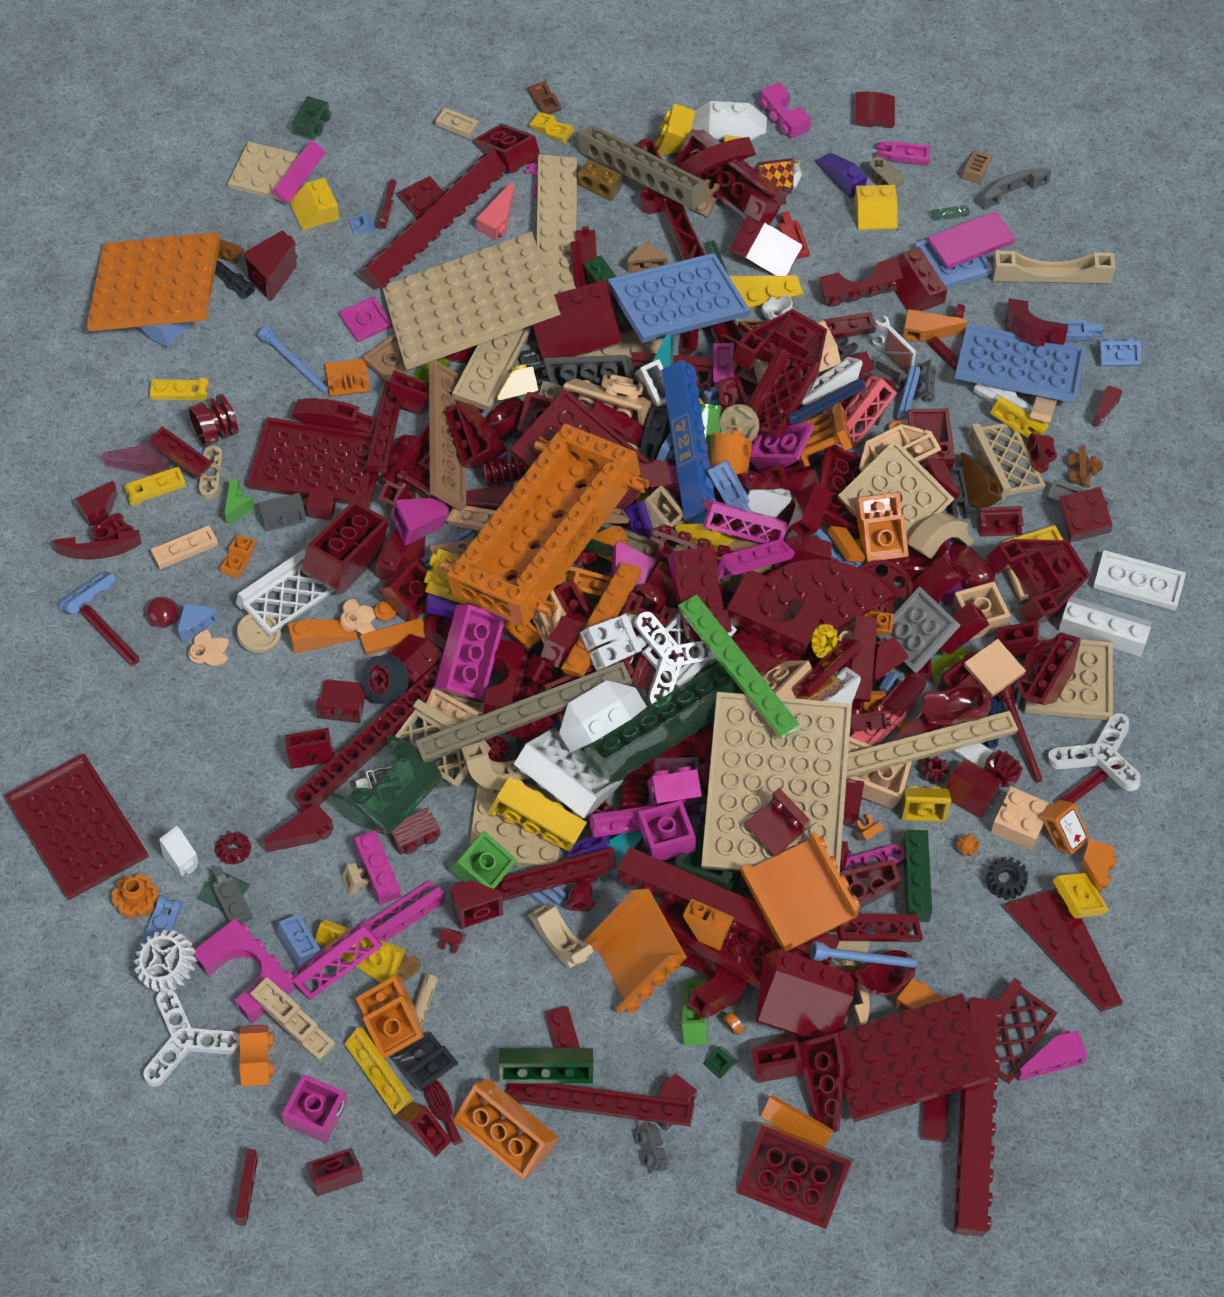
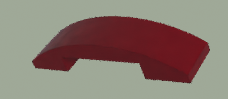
M750 137L737 138L719 143L691 156L681 163L678 168L698 178H702L701 174L735 159L738 162L756 155Z
M139 530L118 532V539L79 544L76 543L75 537L54 539L57 554L84 560L117 556L142 544Z

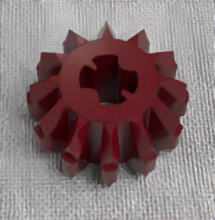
M997 750L988 756L983 769L1003 781L1002 785L1008 788L1019 780L1023 768L1019 765L1020 761L1014 758V755H1009L1007 751L1003 753L1001 750Z

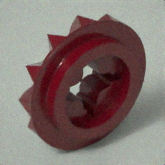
M229 831L228 834L220 836V839L216 842L215 852L218 859L223 863L229 865L239 864L249 857L251 842L247 835H243L239 831L237 833ZM236 840V845L238 848H234L233 851H231L230 853L229 846H232V844L235 843Z

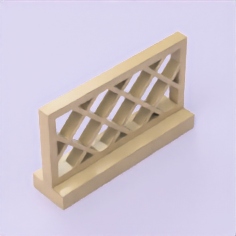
M979 423L972 424L967 434V439L978 461L999 481L1002 500L1010 495L1033 492L1045 488L1046 485L1040 473L1031 465L1029 452L1018 431L1005 423L981 427ZM1011 429L1013 437L1011 438L1001 433V431ZM985 433H990L996 436L993 441L987 438ZM1000 438L1008 442V446L1005 447L997 443V439ZM1013 444L1020 447L1021 453L1019 454L1009 449L1010 445ZM994 447L1004 452L1002 457L995 454L992 448ZM1008 454L1016 458V462L1013 463L1005 459V455ZM1021 460L1028 463L1029 469L1027 470L1017 465L1018 461ZM1002 463L1012 468L1011 472L1008 473L1002 470L1000 464ZM1016 470L1024 474L1025 477L1021 479L1012 473ZM1029 476L1036 479L1038 484H1031L1025 480ZM1008 480L1018 483L1020 486L1011 488Z
M418 699L413 705L415 708L414 712L389 744L453 786L458 787L469 773L465 760H462V749L447 754L458 753L459 762L448 764L447 755H444V765L434 767L432 760L428 763H423L421 756H416L415 749L417 745L414 741L415 734L425 732V737L429 736V731L436 729L442 731L458 725V723ZM416 719H422L424 727L413 730V723ZM410 736L411 745L403 747L398 745L403 737ZM484 740L483 743L488 753L491 748ZM459 767L460 773L455 780L449 777L448 769Z

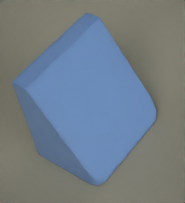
M365 210L349 220L353 235L376 231L372 216Z

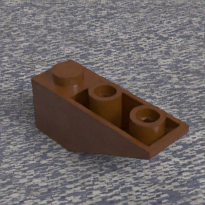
M961 452V465L964 470L970 504L980 509V507H990L1002 500L999 481L976 458Z

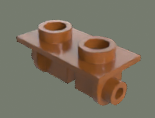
M220 239L217 258L237 264L238 256H242L244 249L241 248V245Z

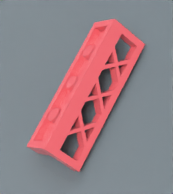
M871 375L864 383L866 388L857 393L844 410L853 447L850 449H855L897 394L880 377ZM884 388L888 395L884 400H879V393ZM870 405H874V413L871 416H867V408ZM858 421H862V429L859 432H855V424Z
M899 684L892 690V692L883 700V702L878 707H883V703L894 692V690L899 686ZM917 699L901 718L891 711L886 714V718L890 717L891 726H888L887 729L871 730L870 722H866L867 731L855 732L851 738L872 746L881 745L914 708Z

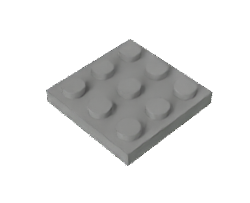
M918 587L894 613L892 634L878 635L880 639L886 637L889 640L895 636L909 656L904 662L917 673L961 625L921 587Z

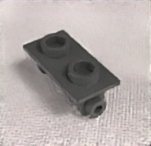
M873 356L871 363L874 370L868 372V374L895 381V389L900 391L905 385L906 371L889 365L880 356Z
M931 359L918 366L921 372L914 394L915 401L923 398L925 402L929 403L935 398V387L932 385L935 384L936 369L931 365Z
M645 1121L636 1131V1141L641 1146L643 1153V1165L647 1167L648 1174H651L656 1168L659 1171H665L668 1169L667 1165L669 1164L665 1149H656V1146L663 1144L659 1128L655 1124L648 1125V1122Z

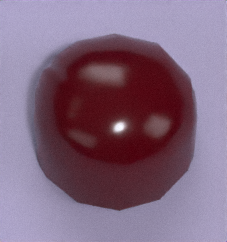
M651 582L642 583L636 589L635 594L644 597L642 605L647 610L659 614L666 604L664 591Z
M167 597L152 599L145 610V620L152 627L166 628L175 624L179 617L177 603Z

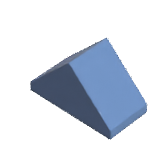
M185 604L178 626L180 640L183 642L219 621L217 610L211 607Z

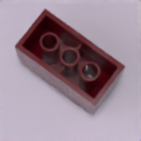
M353 500L307 545L303 573L337 593L343 594L370 567L379 555L385 541L389 519Z

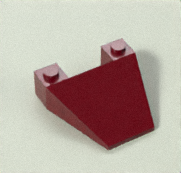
M791 309L747 332L738 343L731 361L749 371L757 360L769 365L779 347L788 353L821 364L827 329L796 310ZM795 361L792 363L790 369L796 366ZM811 366L802 369L803 375L809 372ZM819 369L817 370L801 402L804 401V399L812 390L813 385L819 374ZM798 372L790 376L791 382L799 378ZM800 384L792 388L793 393L799 390Z
M1012 539L999 544L986 556L996 574L1012 569L1029 596L1030 600L1019 610L1026 622L1036 620L1040 624L1046 622L1091 576L1069 540Z

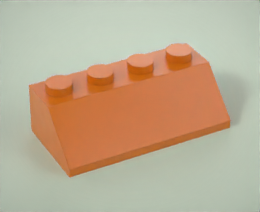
M489 1078L474 1084L453 1119L455 1124L522 1180L550 1153L559 1136Z

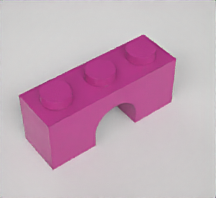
M778 82L761 90L759 105L763 110H767L773 122H777L781 132L784 135L787 134L790 139H793L810 131L811 118L801 107L793 110L785 108L789 106L790 93Z
M376 830L355 837L356 851L363 867L367 869L371 886L379 905L401 898L400 886Z

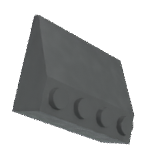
M627 355L545 358L544 360L550 383L564 386L565 383L573 379H579L602 386L601 383L604 375H607V379H610L611 375L634 379L633 384L638 385L633 375L636 372L635 366Z

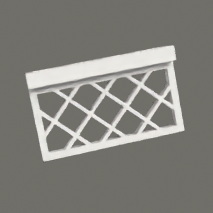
M304 549L238 593L237 606L241 610L244 608L269 636H272L334 592V590L325 586L327 588L325 592H315L314 585L322 583L313 578L300 576L306 554ZM287 580L297 581L296 589L284 588V582ZM299 583H312L311 591L299 590ZM271 591L281 592L280 600L268 599V593ZM283 593L296 594L295 602L283 601ZM298 595L311 596L310 602L307 604L298 603ZM255 602L264 603V611H256L250 605ZM267 604L279 605V613L266 612ZM282 606L294 607V613L291 615L281 614ZM266 617L278 618V624L270 628L265 619Z
M680 612L665 627L667 632H675V642L680 645V632H684L683 629H680ZM732 624V631L728 633L729 636H732L737 630ZM659 633L654 638V642L659 646L664 643V635ZM648 645L641 653L657 670L660 659H655L650 653L653 648ZM692 646L689 649V656L695 659L699 655V649L696 646ZM704 648L705 652L710 651L709 648ZM675 653L676 657H681L680 653ZM709 660L682 665L673 691L682 690ZM666 670L661 673L667 682L671 680V675Z

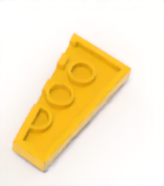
M797 275L729 276L749 309L762 306L772 296L774 299H780L781 295H786L790 298L803 295Z
M324 920L319 925L315 941L326 948L350 928ZM365 936L359 941L358 948L369 949L374 944ZM379 940L382 943V947L355 967L382 983L397 975L405 949ZM344 952L341 954V958L351 962L355 958V953Z

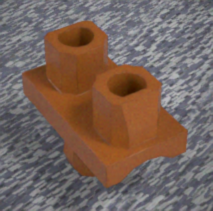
M1080 446L1078 453L1069 454L1070 467H1080L1078 470L1069 471L1071 484L1082 483L1083 487L1090 488V472L1092 476H1096L1097 472L1103 469V462L1098 460L1096 456H1091L1089 460L1085 446Z

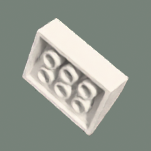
M555 727L528 742L514 763L521 773L530 776L537 782L539 787L548 790L554 795L556 800L565 803L574 814L583 818L593 813L624 781L602 763L593 761L589 753L582 748L570 753L559 734V730Z

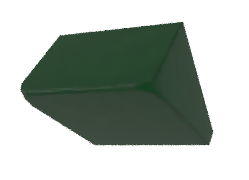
M717 1046L703 1064L716 1077L721 1079L739 1061L724 1047Z

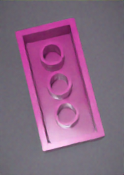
M469 604L456 605L434 689L473 701H484L505 618Z

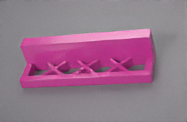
M706 498L703 507L708 509L703 524L705 528L763 544L772 542L767 533L777 529L779 533L776 540L784 539L788 523L779 518ZM714 512L721 514L724 521L717 525L711 524ZM735 519H740L742 527L732 530L729 523ZM758 524L761 532L754 536L751 535L748 528Z
M782 539L725 554L722 556L716 569L717 579L792 559L795 551Z
M665 804L590 814L587 816V821L594 837L641 831L639 828L638 812Z
M430 880L368 920L371 923V927L375 928L371 932L379 940L386 942L445 902V892L440 886L435 888ZM429 888L431 892L420 899V894ZM406 902L413 903L412 905L401 911L403 904H405ZM395 915L394 917L383 923V918L385 916Z
M364 918L294 971L293 982L310 1000L382 947V943L370 931L371 923ZM365 936L374 944L369 949L358 948L359 941ZM353 952L355 953V958L351 962L340 961L341 954ZM327 965L337 966V973L333 976L323 975V968ZM308 979H319V986L311 991L304 982Z

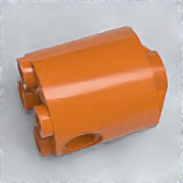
M736 430L730 431V433H713L708 454L711 468L728 460L737 477L739 473H748L752 442L742 437V433Z

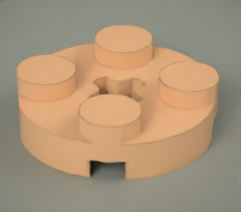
M604 375L601 383L606 388L605 393L610 395L626 394L625 396L630 399H638V395L642 394L644 386L641 382L638 385L633 384L634 379L619 375H611L610 379H607V375Z

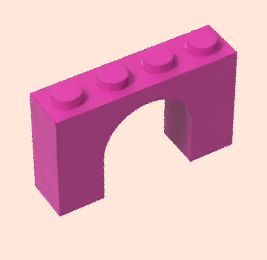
M234 919L195 949L196 953L193 956L197 960L195 963L207 976L211 975L227 961L237 957L250 958L260 965L262 972L258 981L235 999L237 1009L252 1024L265 1014L266 1010L250 993L268 977L284 993L289 995L295 990L293 975L288 970L283 971L279 966L280 962L273 954L269 955L265 951L264 944L258 938L255 940L250 935V929L244 923L240 924Z

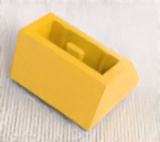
M675 103L671 110L667 109L664 117L665 122H661L658 130L661 136L658 135L655 143L661 156L680 152L692 129L695 110Z

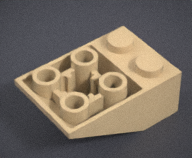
M662 485L645 499L644 502L653 528L664 524L671 526L673 530L675 525L692 524L684 520L683 507ZM628 524L626 530L632 531L630 524Z

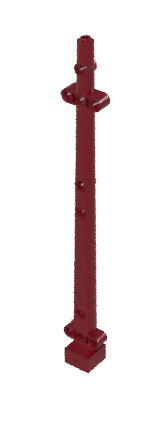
M642 139L636 145V147L662 159L652 139ZM651 188L641 191L640 210L645 214L663 213L682 261L706 255L684 209V205ZM736 320L710 325L709 327L715 342L734 343L735 352L738 343L743 338ZM734 362V376L738 375L749 401L758 385L754 366L748 371ZM814 454L808 455L810 465L807 467L803 460H798L784 468L787 485L781 489L789 490L790 494L793 495L816 481L819 483L814 469Z

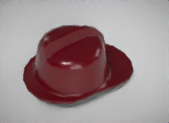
M518 397L501 402L492 411L489 418L486 419L493 431L499 434L501 438H506L517 427L518 418L516 412L522 403Z

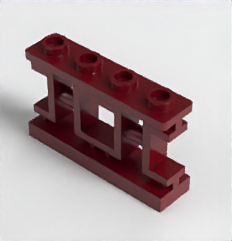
M661 524L652 528L651 531L653 536H651L650 540L660 545L655 565L649 577L659 561L664 563V559L668 560V555L672 553L667 551L669 539L680 543L676 545L675 551L714 546L715 554L718 556L716 558L718 564L723 555L734 551H731L729 546H717L711 544L709 539H697L692 537V534L689 532H677L672 530L671 526ZM718 583L722 602H724L727 594L724 591L727 589V585Z
M631 592L622 607L624 609L622 615L626 614L627 616L634 602L636 603L634 608L636 613L649 612L654 616L659 614L641 608L644 597L638 596ZM666 605L663 606L659 616L665 618V615H669L665 627L679 613V610L673 607L669 608ZM643 618L641 626L649 627L648 621L650 619ZM654 651L653 656L655 657V659H660L658 654ZM639 653L627 657L632 668L635 660L638 659ZM651 663L640 687L641 692L646 694L649 693L656 673V668Z

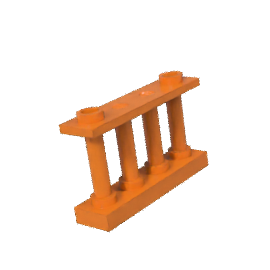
M841 402L829 408L828 412L802 422L813 423L814 425L813 431L799 458V461L803 460L806 467L810 465L808 455L832 445L842 444L845 451L853 448L846 413Z

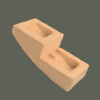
M857 982L855 993L859 1004L855 1005L853 1016L856 1025L859 1026L866 1024L868 1021L870 1001L869 993L865 991L860 982Z

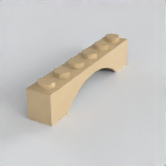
M995 251L992 264L993 281L1112 283L1116 269L1114 253L1098 252L1074 260L1049 262L1031 259L1016 251Z

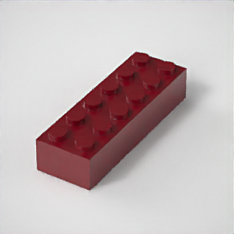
M704 129L691 130L674 164L679 166L691 156L720 142ZM735 159L702 173V178H700L704 181L706 179L710 180V189L714 187L715 183H718L719 189L713 194L744 219H746L747 214L743 212L739 203L746 186H750L779 202L772 221H762L769 226L788 195L744 160L738 162Z

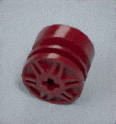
M223 394L216 395L215 399H208L209 409L203 402L188 407L190 420L197 436L204 434L199 439L205 447L219 441L218 432L223 438H229V432L231 435H236L239 432L234 410Z

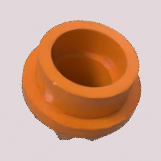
M972 834L961 835L956 845L958 851L964 856H974L979 847V839L975 838Z

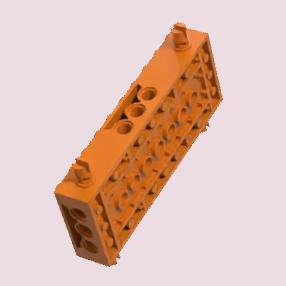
M564 424L551 441L539 437L540 442H535V449L542 451V453L456 562L445 557L446 563L441 562L440 569L448 572L447 578L452 595L523 627L528 624L537 611L552 617L551 611L555 612L557 605L547 601L546 598L630 487L642 493H645L644 488L648 489L649 480L639 477L641 473L635 451L568 424ZM580 484L587 485L586 487H582L581 489L576 488ZM557 514H563V515H564L562 518H560V517H559L558 519L553 518V517H554L555 515H557ZM535 544L541 545L539 548H535V549H531V548H530L531 546H533V545H535ZM511 575L517 576L515 579L507 580V577Z

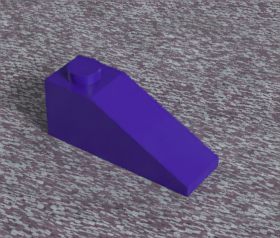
M831 152L815 160L849 198L855 196L856 186H866L867 175L855 163Z

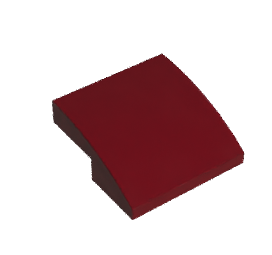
M855 92L854 123L865 127H873L876 124L885 128H893L895 126V96L879 92Z

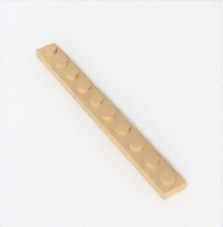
M1007 711L984 717L977 721H969L848 753L846 779L1016 734L1018 728L1011 712Z

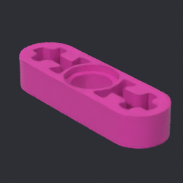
M890 845L851 856L847 859L844 871L852 870L848 869L849 864H852L854 867L858 866L857 868L869 866L867 860L870 858H876L880 863L884 862V858H887L886 861L894 860L896 867L900 866L905 858L904 849L899 845ZM891 852H894L896 855L899 854L898 859L890 857Z

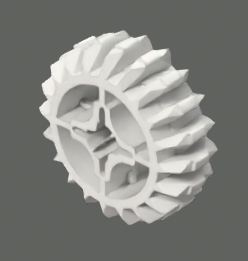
M163 929L162 934L154 932V938L147 936L148 942L146 944L140 943L143 949L135 951L139 958L134 960L138 966L134 970L139 974V980L144 982L146 987L152 988L156 992H159L160 989L163 992H168L169 988L176 990L177 984L184 986L183 979H191L188 972L195 970L191 964L197 961L193 956L196 951L191 947L193 945L192 942L175 930L169 932ZM168 945H175V946H173L172 948L169 947V948H167V949H165V950H162V949H161V948H163V947H165V946H168ZM165 972H169V974L166 976L156 977L158 974L161 975Z

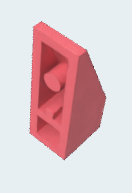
M510 182L476 218L477 230L495 241L500 236L503 237L508 230L515 195L513 182Z

